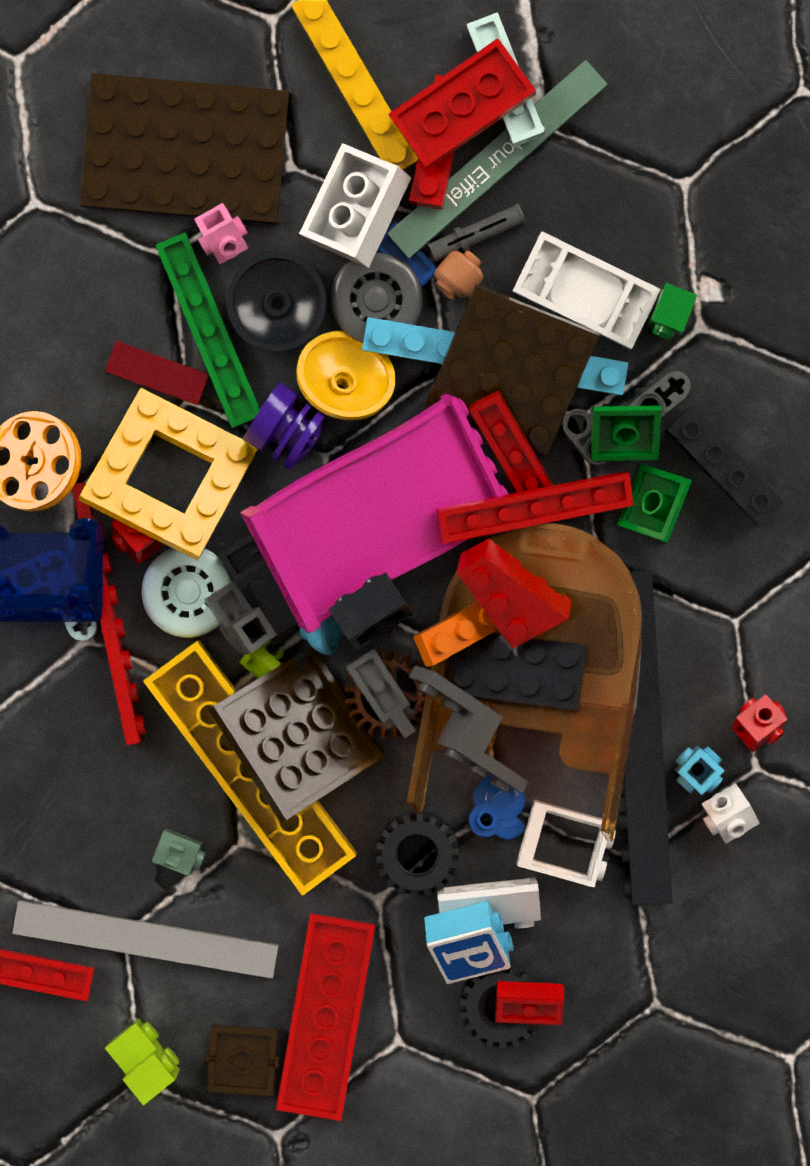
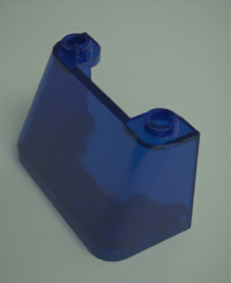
M80 518L77 522L71 523L69 533H8L6 528L0 525V622H96L102 619L104 607L103 529L99 521L90 518Z

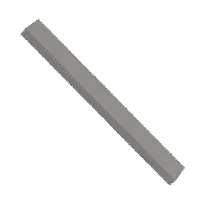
M19 900L17 903L12 934L272 979L274 977L279 948L278 944Z

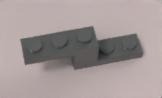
M415 665L409 677L420 684L418 690L434 699L439 696L443 699L441 705L452 711L436 742L447 749L445 755L460 764H463L464 761L469 763L468 770L484 779L486 776L492 778L490 784L505 793H508L509 789L523 793L529 781L484 753L503 717L436 672Z

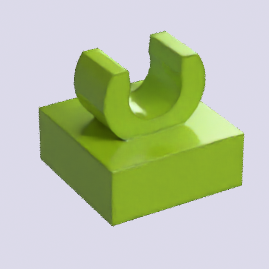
M271 640L252 653L245 654L239 661L257 679L281 664L279 660L284 653L282 650L278 651L274 656L266 650Z

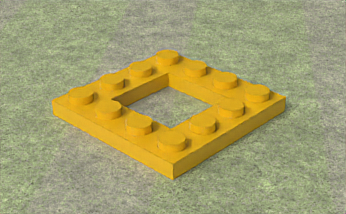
M140 388L82 490L79 501L198 561L258 449L243 439ZM153 435L212 464L185 514L127 485Z

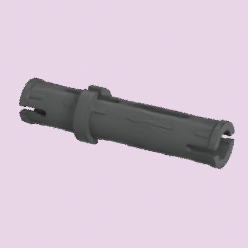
M517 203L508 209L488 216L465 228H454L453 233L434 242H429L427 246L434 262L437 263L451 251H462L463 253L466 250L470 251L469 247L517 225L524 224L526 219ZM505 220L504 222H502V223H500V224H498V225H496V226H493V227H491V228H489V229H487V230H484V231L480 232V230H483V229H485V228H487V227H489V226H492V225H494V224H496V223H498V222H500V221ZM473 234V236H471V237H469V238H466V239H463V238H465V237H467V236ZM461 240L460 242H457V243H455V244H453V245H451V246H448L449 244H451V243H453V242H456V241Z

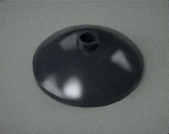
M267 252L245 262L233 276L227 292V311L236 332L252 346L265 351L283 352L303 345L318 331L326 312V292L320 276L308 262L286 252ZM275 298H280L284 301L282 309L275 310L272 308L271 304Z

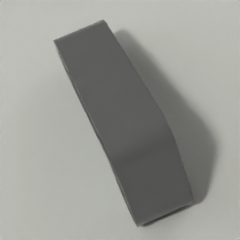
M670 372L629 406H640L643 400L650 399L656 402L657 406H661V417H663L689 394L691 389L690 380L682 372ZM669 379L672 382L679 380L682 383V386L679 388L681 395L676 392L669 395L665 401L669 402L670 405L666 407L662 397L656 394L654 390L658 389L659 393L662 394L670 387ZM574 409L568 412L561 423L562 431L567 439L589 464L598 466L608 462L592 461L589 453V446L591 444V416L581 409ZM580 416L586 422L584 432L575 434L569 430L568 420L570 417Z

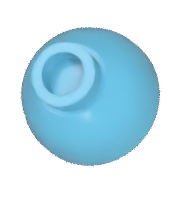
M333 615L321 622V627L311 633L300 628L301 638L307 640L312 648L322 654L332 655L338 649L342 640L343 631Z

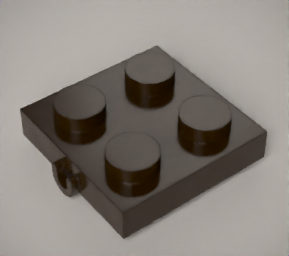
M212 1024L210 1050L206 1051L205 1065H209L207 1092L273 1096L275 1069L278 1070L279 1056H276L278 1028Z

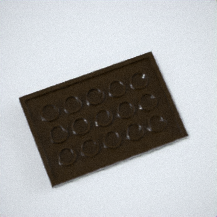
M91 73L80 206L198 217L223 203L232 219L238 216L241 221L278 224L290 92L286 90Z

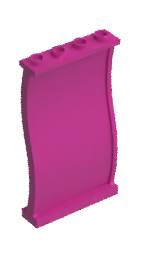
M447 394L440 396L441 400L402 425L303 476L257 506H250L240 512L301 629L311 633L320 628V623L332 616L329 608L335 605L337 599L345 594L354 593L363 587L365 581L372 576L381 575L386 572L392 580L464 542L465 540L445 544L440 542L435 509L508 495L504 486L499 485L495 477L497 469L493 461L488 456L485 457L481 449L483 440L479 432L474 427L471 428L466 418L469 416V411L460 398L457 399V397Z

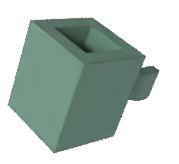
M166 828L163 831L152 862L189 876L193 869L199 871L206 852L200 850L203 842Z

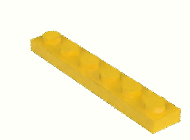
M298 0L291 4L294 13L379 158L400 167L403 171L416 164L418 157L389 118L388 114L391 112L389 106L327 0Z

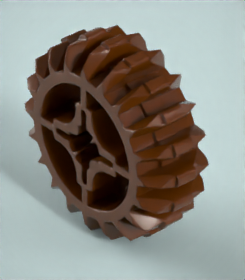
M379 650V657L385 666L388 667V671L395 681L398 668L410 675L415 665L421 666L419 660L412 667L407 665L411 656L408 653L404 655L401 662L396 660L398 656L397 650H392L391 659H385L384 650ZM349 674L348 678L355 681L351 674ZM414 681L417 693L402 690V692L407 696L406 698L409 702L415 703L412 709L414 713L409 715L408 719L410 722L413 720L420 727L423 722L417 717V714L420 712L428 716L430 710L422 707L423 702L433 703L434 698L424 696V693L418 690L420 684ZM357 683L356 686L346 685L345 691L355 692V697L347 698L345 704L352 705L356 703L357 706L356 709L349 713L350 717H355L360 713L363 718L357 723V726L361 728L368 721L372 724L368 734L373 735L376 727L382 728L381 738L386 739L388 727L366 710L362 701L364 694ZM396 725L389 728L393 729L395 739L400 737V732Z

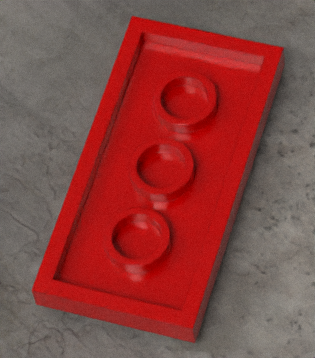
M497 38L388 115L423 166L428 170L534 97L537 93L536 89Z

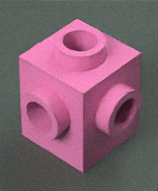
M223 203L194 219L203 236L198 238L207 256L214 253L219 264L236 257L239 253L248 249L242 237L248 232L238 216L233 219L231 218Z

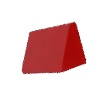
M498 981L495 1023L562 1025L564 1005L563 984Z

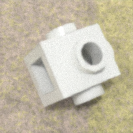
M736 783L702 803L708 815L703 818L706 826L713 836L719 833L726 844L735 838L741 837L745 832L760 824L751 805Z

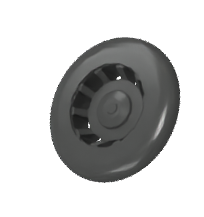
M376 253L369 268L350 260L336 275L330 292V306L336 323L345 334L363 343L366 322H363L366 317L385 318L388 321L415 325L421 313L423 301L420 282L414 271L401 259L385 253ZM375 274L374 280H366L365 276ZM382 274L390 278L385 282L380 280V275ZM360 280L363 285L358 290L354 286ZM393 282H396L400 290H393L391 287ZM351 294L357 295L356 302L354 303L350 302ZM402 296V305L396 304V297ZM358 308L361 315L357 317L352 309ZM393 310L399 311L394 318L390 316Z

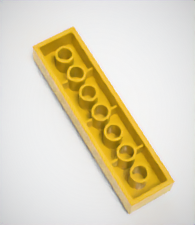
M200 640L193 643L143 681L302 896L356 856V850L318 800L283 823H280L208 710L237 692V690Z

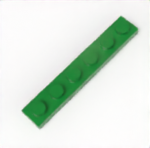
M184 232L156 244L157 251L231 428L234 429L253 421L260 408L187 233Z

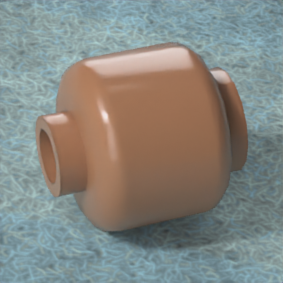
M468 250L464 254L459 251H451L435 269L434 275L437 281L434 284L445 296L453 301L456 298L466 299L470 296L474 285H479L483 280V273L479 268L482 262Z

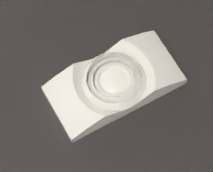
M541 231L512 292L552 313L599 332L601 337L632 349L661 289Z

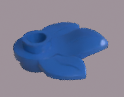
M487 777L483 779L472 795L474 808L468 817L471 831L479 837L496 835L504 840L516 838L526 829L523 822L517 818L525 806V792L521 793L509 789L508 793H505L490 784L492 778ZM483 814L490 817L491 822L489 826H484L481 823L480 818Z

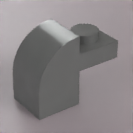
M230 581L204 599L221 625L219 630L240 653L250 654L277 636L260 607L251 608L234 581Z

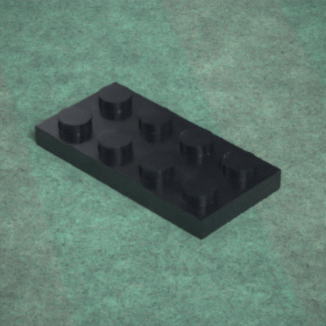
M491 633L452 655L448 681L477 700L578 713L589 648L587 645L532 638L512 649L503 635Z

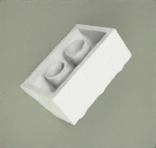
M535 877L444 887L440 891L437 890L440 913L488 900L494 913H500L503 924L514 923L515 928H528L534 926V921L541 920L539 888Z

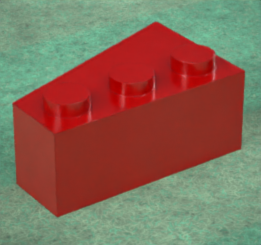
M489 538L461 553L457 574L512 649L569 619L572 600L564 594L561 596L546 585L547 581L542 577H535L522 567V563Z

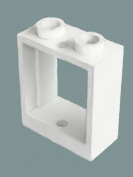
M534 800L516 864L519 867L595 887L596 880H603L607 862L602 861L605 848H612L616 830L611 829L612 822L609 820ZM546 813L599 827L587 874L533 859Z

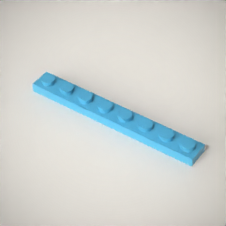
M367 317L362 351L442 364L455 332ZM590 356L577 388L623 395L629 362Z

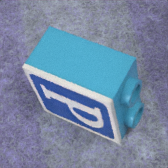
M488 900L424 917L427 947L447 984L511 968L509 952L513 951L511 935L508 931L503 932L504 926L499 912L494 913Z

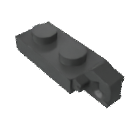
M372 649L346 667L381 722L385 723L388 729L396 725L404 738H408L416 732L408 719V716L414 713L409 706L411 704L375 649Z

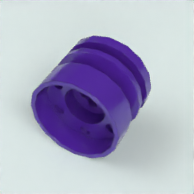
M280 382L255 416L243 440L259 451L266 449L273 441L277 444L272 459L277 462L284 452L288 451L290 454L284 463V467L291 471L297 463L306 458L322 433L327 415L318 411L312 420L308 418L313 409L309 402L300 411L294 409L299 393Z

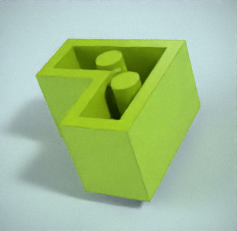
M138 1018L112 1039L105 1049L124 1071L125 1076L122 1080L144 1106L175 1081L180 1071V1068L177 1066L180 1061L169 1047L164 1050L156 1039L159 1035L149 1022L143 1024Z

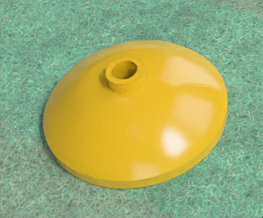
M343 331L325 333L311 340L302 350L296 368L297 382L307 401L320 412L341 420L365 419L382 410L389 402L394 391L395 371L388 355L362 351L363 343L352 339ZM337 385H342L346 389H341Z

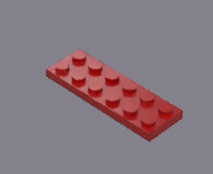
M310 913L276 1110L337 1121L342 1120L375 924Z

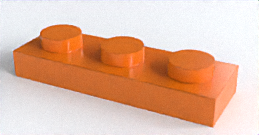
M476 601L416 634L413 638L425 666L429 667L438 664L498 629L479 602Z

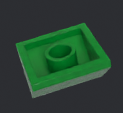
M661 406L593 407L591 409L592 461L658 460Z
M640 463L631 486L634 506L622 509L616 525L661 543H668L692 480Z

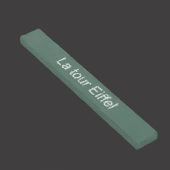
M587 60L582 62L534 104L545 136L514 147L506 129L449 179L443 210L418 206L390 230L387 236L410 260L427 243L434 239L602 92L608 84Z

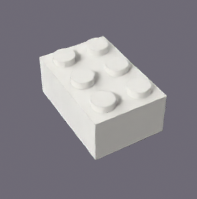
M342 143L299 234L316 246L369 268L411 177L394 164Z

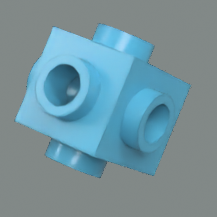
M698 746L693 750L687 747L675 760L678 766L674 770L680 775L676 781L690 794L694 789L701 795L705 791L711 793L723 780L720 775L725 770L718 765L722 759L708 746L704 750ZM695 763L703 765V772L700 775H694L691 771Z

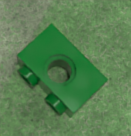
M665 283L659 292L647 323L648 327L653 328L652 334L665 340H670L673 337L678 338L685 329L697 294Z

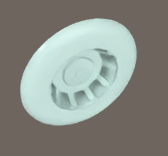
M170 548L157 556L145 572L141 589L143 605L149 618L164 632L183 638L202 636L220 625L210 608L205 604L204 599L233 580L220 558L211 551L204 549L197 561ZM187 565L195 566V572H188ZM180 567L182 573L175 575L172 571ZM202 570L209 576L207 579L200 576ZM167 576L170 577L172 580L169 586H164ZM211 582L213 584V592L208 591V584ZM163 591H168V600L164 601ZM171 603L177 608L174 613L168 608V605ZM201 607L204 612L196 616L195 610ZM189 611V618L181 617V612Z

